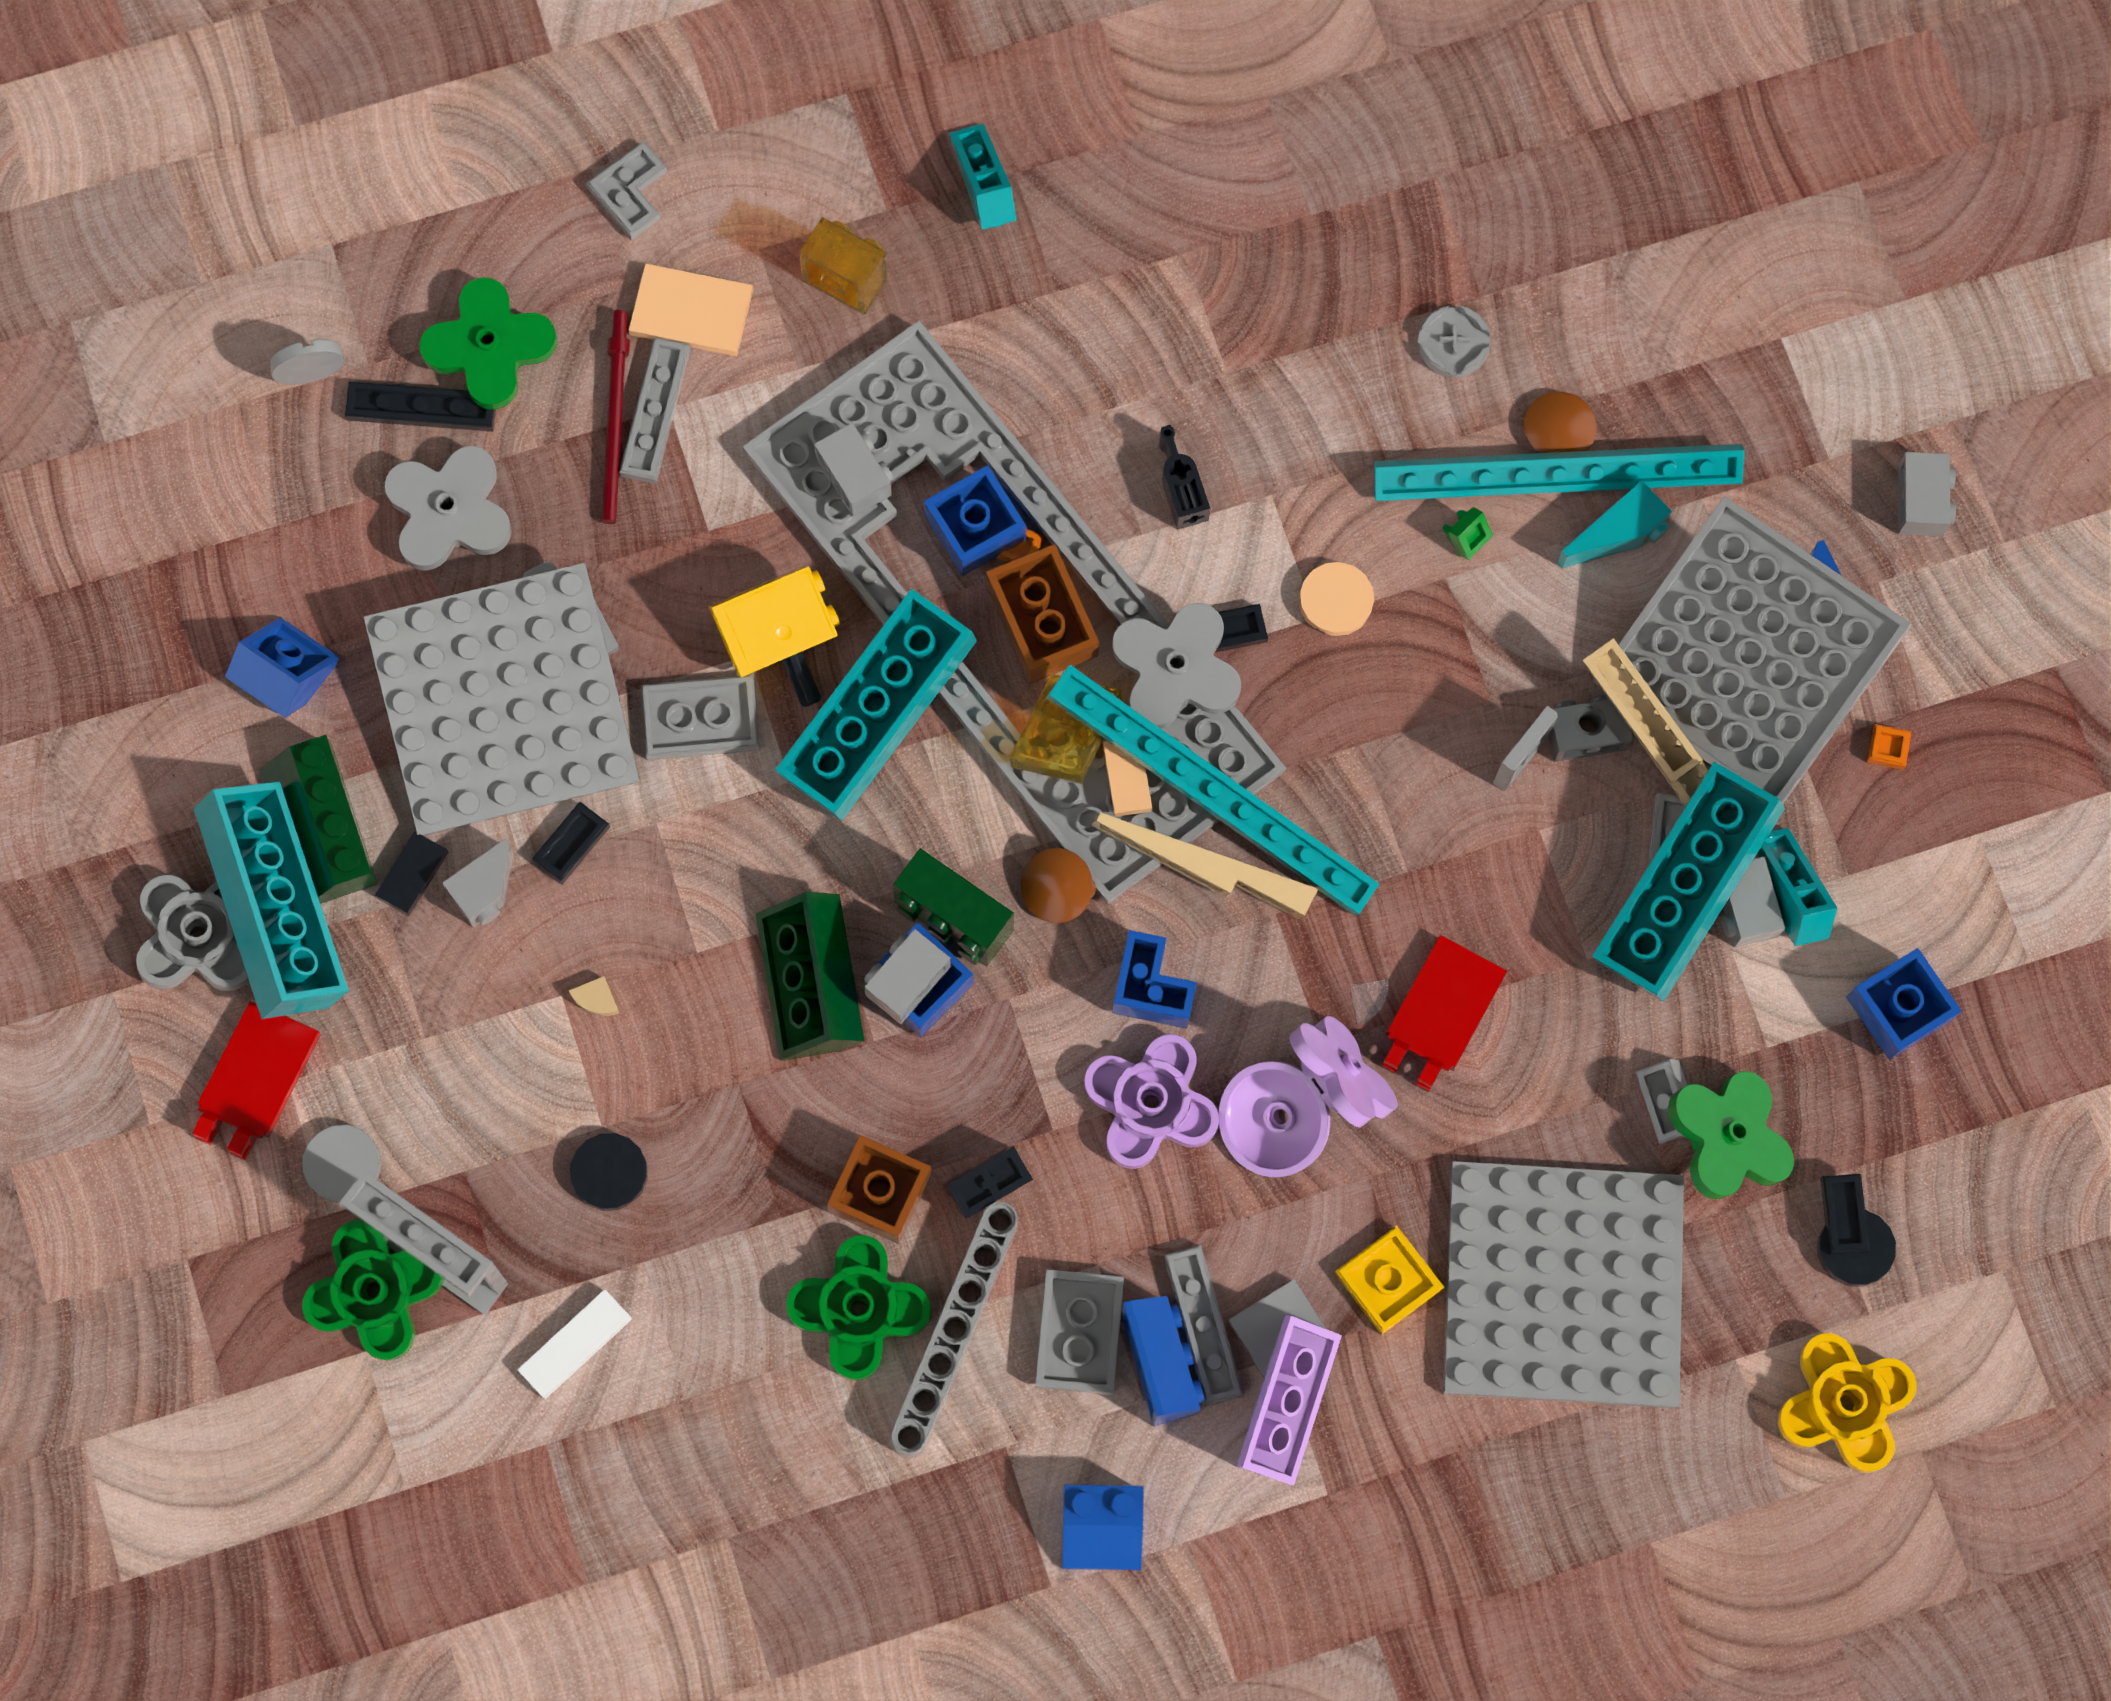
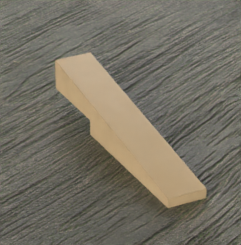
M1613 638L1583 659L1582 662L1686 807L1709 770L1704 765L1703 759Z
M1101 812L1094 818L1091 826L1224 897L1232 892L1234 886H1237L1296 919L1306 915L1318 891L1315 887Z

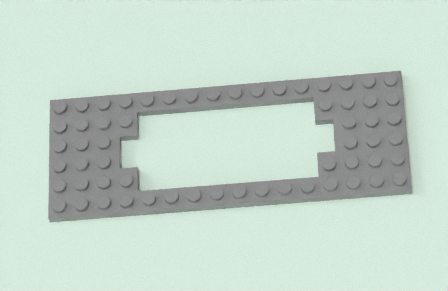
M917 321L742 446L746 456L882 625L886 623L908 593L867 544L865 539L898 516L897 510L886 498L853 517L815 457L814 444L852 422L859 433L865 431L871 439L875 448L872 454L877 462L884 461L894 478L890 482L891 485L925 460L946 481L980 456L1050 543L1056 545L1059 554L1118 626L1130 619L1137 618L1148 620L1163 629H1167L1170 626L920 321ZM961 662L938 695L1061 848L1075 852L1086 862L1092 874V880L1096 884V892L1103 901L1109 905L1161 866L1162 863L1091 826L1094 818L1100 812L1114 817L1104 756L1098 759L1082 738L1079 737L1044 763L966 665ZM1179 662L1170 663L1176 669L1184 666ZM1192 704L1184 705L1175 721L1169 726L1162 728L1163 731L1254 795L1286 770L1284 764L1235 705L1228 711L1218 714L1205 712ZM1147 768L1146 774L1152 812L1115 817L1189 844L1220 821Z

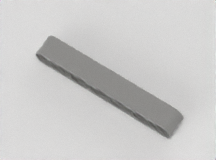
M995 1202L984 1211L895 1422L891 1438L893 1448L902 1457L915 1458L925 1450L1016 1234L1018 1218L1015 1209L1008 1203ZM995 1214L1007 1215L1011 1220L1009 1228L1003 1231L993 1229L989 1224V1220ZM981 1249H989L996 1255V1260L992 1265L983 1267L975 1262V1254ZM965 1285H975L980 1289L981 1296L977 1301L968 1303L960 1298L959 1291ZM957 1320L965 1325L966 1332L962 1337L952 1339L945 1334L944 1327L950 1321ZM938 1356L947 1358L951 1363L950 1370L944 1375L932 1373L929 1369V1363L933 1358ZM923 1392L932 1394L936 1399L933 1409L926 1412L916 1409L913 1402L918 1394ZM905 1429H914L921 1436L920 1442L914 1448H904L898 1442L900 1433Z

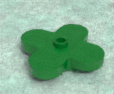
M481 277L470 281L462 289L459 296L460 319L457 321L440 322L430 326L423 333L419 348L424 363L432 371L440 374L464 372L466 374L467 388L472 400L482 408L495 410L507 406L515 398L518 391L517 371L521 366L542 363L553 355L557 347V334L552 322L542 314H512L506 288L493 278ZM493 341L491 344L485 345L486 342Z
M1743 1071L1727 1078L1721 1085L1718 1095L1705 1086L1690 1084L1676 1091L1669 1100L1668 1114L1674 1128L1686 1137V1140H1691L1692 1148L1695 1152L1690 1163L1691 1180L1695 1188L1709 1199L1719 1200L1735 1193L1740 1188L1744 1176L1757 1184L1772 1186L1788 1178L1793 1170L1794 1156L1789 1144L1783 1137L1766 1126V1120L1772 1107L1770 1089L1766 1082L1753 1072Z
M363 1220L349 1221L336 1231L332 1241V1253L338 1270L335 1275L321 1279L308 1288L302 1302L304 1317L312 1327L325 1332H337L355 1326L361 1344L368 1354L380 1360L398 1359L411 1349L415 1339V1327L409 1311L410 1306L436 1295L443 1285L444 1278L405 1250L391 1254L386 1237ZM374 1283L380 1284V1293L376 1298L371 1297L369 1294V1288Z
M867 1235L853 1236L841 1244L836 1253L834 1276L831 1279H804L792 1287L786 1301L788 1316L797 1328L805 1332L826 1333L830 1335L829 1358L831 1365L838 1375L851 1381L865 1380L878 1370L882 1361L883 1340L886 1337L908 1338L915 1336L925 1329L931 1317L929 1298L921 1288L910 1283L888 1281V1257L886 1250L878 1240ZM861 1302L865 1304L867 1309L863 1315L856 1316L852 1313L851 1309L855 1303Z

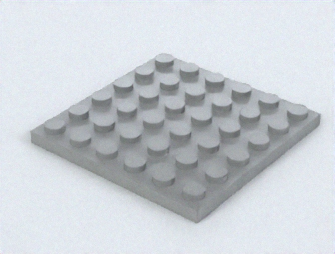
M1724 496L1621 640L1619 646L1703 760L1710 765L1715 761L1779 798L1784 804L1911 628L1912 624Z
M585 563L364 616L417 835L435 834L640 783Z
M1453 1161L1451 1163L1443 1395L1679 1408L1684 1175Z

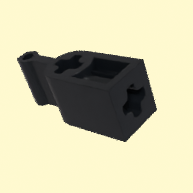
M1171 425L1161 427L1159 448L1165 452L1167 458L1163 467L1162 486L1176 528L1179 530L1209 521L1211 508L1194 460L1188 455L1178 453L1174 441L1175 430ZM1179 472L1181 477H1185V479L1180 480L1178 475H1173V473Z

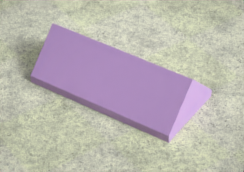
M1290 1315L1283 1317L1236 1467L1294 1486L1342 1335Z

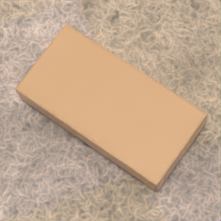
M1103 741L1102 746L1114 817L1152 812L1146 768L1110 742Z

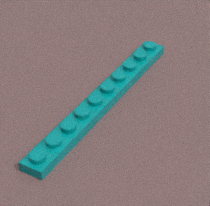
M1742 444L1374 461L1375 501L1618 490L1632 489L1641 480L1649 488L1743 484L1745 450Z
M1069 664L1046 698L1354 916H1358L1379 886L1377 881Z

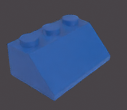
M1167 1296L1124 1302L1121 1317L1153 1427L1199 1414V1403L1205 1402L1199 1379L1192 1381L1188 1366L1194 1364L1188 1342L1181 1343L1177 1328L1183 1327L1177 1304L1170 1305Z

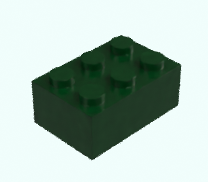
M921 848L918 849L893 883L894 903L898 905L896 910L912 922L918 919L929 927L927 931L938 941L945 944L949 940L960 948L958 953L974 965L981 962L988 967L1014 931L1013 911Z

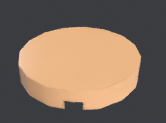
M1342 562L1325 563L1313 569L1304 580L1299 596L1300 609L1307 623L1314 629L1317 628L1330 636L1349 635L1360 629L1370 616L1374 603L1373 587L1366 575L1355 566Z

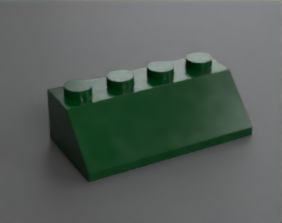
M326 734L289 746L260 768L264 783H281L320 904L378 885L334 748Z
M806 891L756 913L779 1060L786 1061L839 1052L864 1042L840 894Z

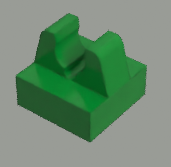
M1473 506L1468 511L1459 510L1456 513L1459 521L1453 527L1448 524L1442 527L1447 539L1456 548L1458 555L1467 560L1493 536L1484 513Z

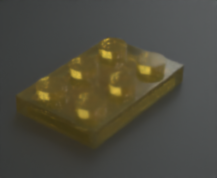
M1051 674L1009 757L1011 767L1082 784L1103 741V737L1046 698L1061 677ZM1100 685L1122 701L1121 690Z

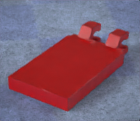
M1440 935L1386 1033L1389 1036L1388 1039L1394 1043L1381 1067L1395 1074L1408 1050L1428 1060L1415 1085L1429 1092L1441 1069L1448 1072L1449 1070L1454 1071L1503 981L1507 970Z
M249 1001L197 1103L200 1106L198 1111L203 1114L199 1117L192 1135L196 1136L197 1140L211 1145L222 1122L232 1125L238 1129L235 1131L227 1150L230 1151L231 1155L245 1161L257 1137L262 1138L263 1135L270 1137L321 1036L320 1032L286 1016L261 1019L257 1004Z

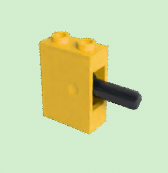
M803 565L708 606L737 675L743 677L782 660L802 707L811 706L821 700V694L802 651L838 636L835 627L840 625L831 604L825 606L820 592L825 591V586L817 570L811 572L809 566Z

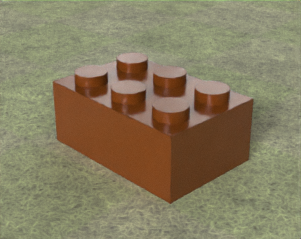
M1055 544L986 571L987 590L1029 684L1064 671L1069 664L1074 667L1098 657L1099 640Z

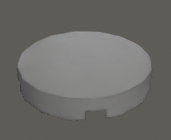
M1440 307L1430 313L1420 327L1417 341L1419 355L1426 366L1439 375L1452 378L1468 376L1478 370L1488 357L1491 342L1489 327L1479 314L1467 307Z
M327 339L311 340L312 346L305 347L302 346V342L290 344L277 351L271 357V375L275 381L291 385L310 383L328 377L338 371L345 362L340 344Z
M333 1125L318 1132L308 1143L303 1155V1174L308 1185L321 1198L335 1203L341 1201L363 1170L375 1179H378L381 1172V1155L375 1142L363 1130L350 1125Z

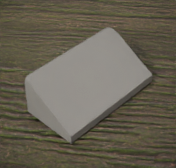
M1667 1059L1636 1071L1635 1073L1659 1144L1685 1138L1674 1128L1668 1114V1104L1671 1096L1676 1091L1687 1086L1679 1060Z

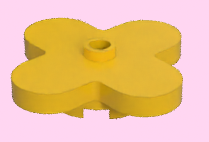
M1823 1333L1813 1337L1804 1345L1800 1354V1367L1809 1385V1389L1793 1396L1782 1405L1778 1414V1426L1781 1434L1789 1443L1801 1448H1810L1828 1440H1833L1842 1459L1853 1470L1862 1473H1872L1882 1469L1891 1461L1895 1451L1894 1437L1886 1422V1417L1906 1407L1913 1400L1917 1388L1913 1371L1904 1362L1894 1358L1880 1359L1866 1366L1859 1364L1851 1345L1841 1336ZM1841 1397H1846L1851 1401L1852 1407L1850 1411H1847L1841 1405Z

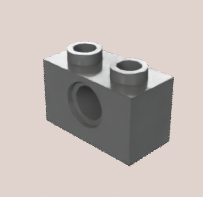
M1607 695L1596 696L1590 699L1589 703L1576 704L1573 700L1563 701L1555 704L1554 708H1552L1558 713V718L1549 735L1554 762L1628 750L1633 741L1631 729ZM1585 719L1592 721L1596 725L1597 731L1591 733L1584 731L1580 727L1579 721Z

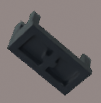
M1008 1146L944 1183L943 1186L948 1195L953 1198L958 1212L967 1219L1032 1181L1033 1178L1015 1147Z

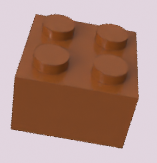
M859 1135L827 1204L828 1212L900 1244L931 1177V1166Z

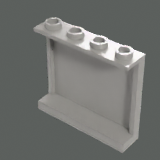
M364 1170L339 1202L347 1210L384 1235L389 1248L396 1253L403 1250L408 1252L443 1277V1286L483 1315L487 1314L508 1285L491 1260Z

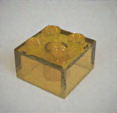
M822 217L799 252L803 282L863 315H866L887 282L886 252L883 247L871 238L862 239L854 235L851 229L840 221L834 220L831 222Z

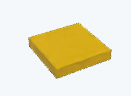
M1397 1225L1335 1271V1275L1381 1335L1444 1288Z

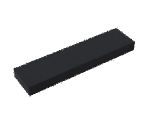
M349 381L345 409L347 421L490 432L494 431L496 409H485L477 405L472 400L468 390Z

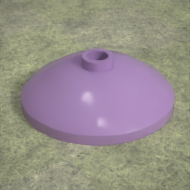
M1282 1061L1260 1062L1239 1072L1227 1085L1220 1101L1218 1114L1220 1133L1230 1154L1246 1169L1267 1177L1289 1176L1310 1166L1323 1151L1330 1131L1329 1106L1319 1097L1323 1094L1320 1086L1314 1079L1308 1082L1301 1068ZM1280 1109H1283L1287 1112V1122H1283L1280 1120Z

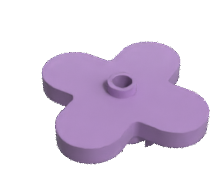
M1326 1016L1315 1026L1303 1023L1290 1034V1043L1300 1059L1301 1068L1307 1081L1309 1082L1315 1078L1318 1085L1324 1091L1319 1096L1321 1100L1332 1110L1341 1114L1350 1124L1362 1127L1374 1116L1383 1119L1397 1108L1398 1103L1393 1090L1380 1074L1363 1062L1355 1038L1339 1020L1332 1016Z
M1171 1034L1156 1038L1148 1046L1141 1063L1133 1064L1117 1056H1104L1095 1060L1086 1071L1084 1087L1088 1098L1096 1106L1115 1115L1107 1134L1106 1147L1111 1159L1121 1167L1137 1169L1147 1165L1155 1157L1163 1139H1169L1185 1147L1195 1148L1208 1143L1217 1131L1219 1115L1215 1105L1207 1097L1190 1090L1188 1087L1195 1071L1197 1059L1194 1048L1183 1037ZM1148 1097L1155 1098L1158 1101L1157 1108L1146 1107L1144 1100Z

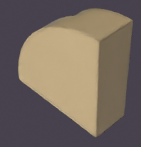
M604 976L569 990L574 1002L590 1013L601 1016L619 1014Z

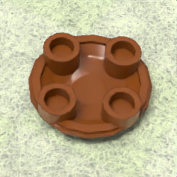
M1564 391L1549 392L1537 398L1528 408L1524 419L1525 436L1531 447L1536 450V453L1588 451L1593 444L1597 431L1596 417L1590 406L1577 395Z
M1066 848L1045 849L1036 854L1025 866L1021 878L1022 898L1028 910L1037 918L1050 923L1069 922L1080 916L1096 892V884L1092 880V874L1086 862L1075 852Z

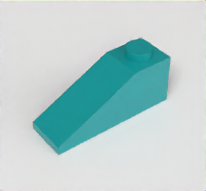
M984 123L949 132L965 186L981 229L1000 227L1003 224L1017 221L1010 182Z
M1641 480L1563 549L1557 564L1561 568L1640 548L1649 539L1656 542L1669 530L1670 526L1667 523L1673 511Z
M1784 828L1771 831L1757 854L1759 858L1765 857L1786 933L1794 946L1829 939L1838 909L1790 829Z

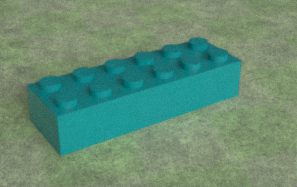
M911 588L775 771L789 784L837 819L843 821L975 645L977 640L972 631Z
M1714 761L1592 957L1602 966L1664 1002L1784 812L1785 807L1781 800Z
M272 782L213 789L193 809L261 1019L329 1009L349 990L281 783Z

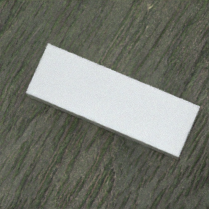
M604 1289L527 1360L518 1371L546 1400L627 1325L632 1318Z

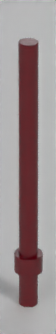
M615 310L613 312L612 337L608 338L607 354L611 356L601 519V522L604 524H615L617 518L625 357L629 356L630 340L627 338L628 312L624 310Z

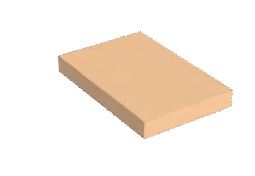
M645 264L629 327V334L651 340L656 337L690 344L691 348L737 357L753 293V285Z

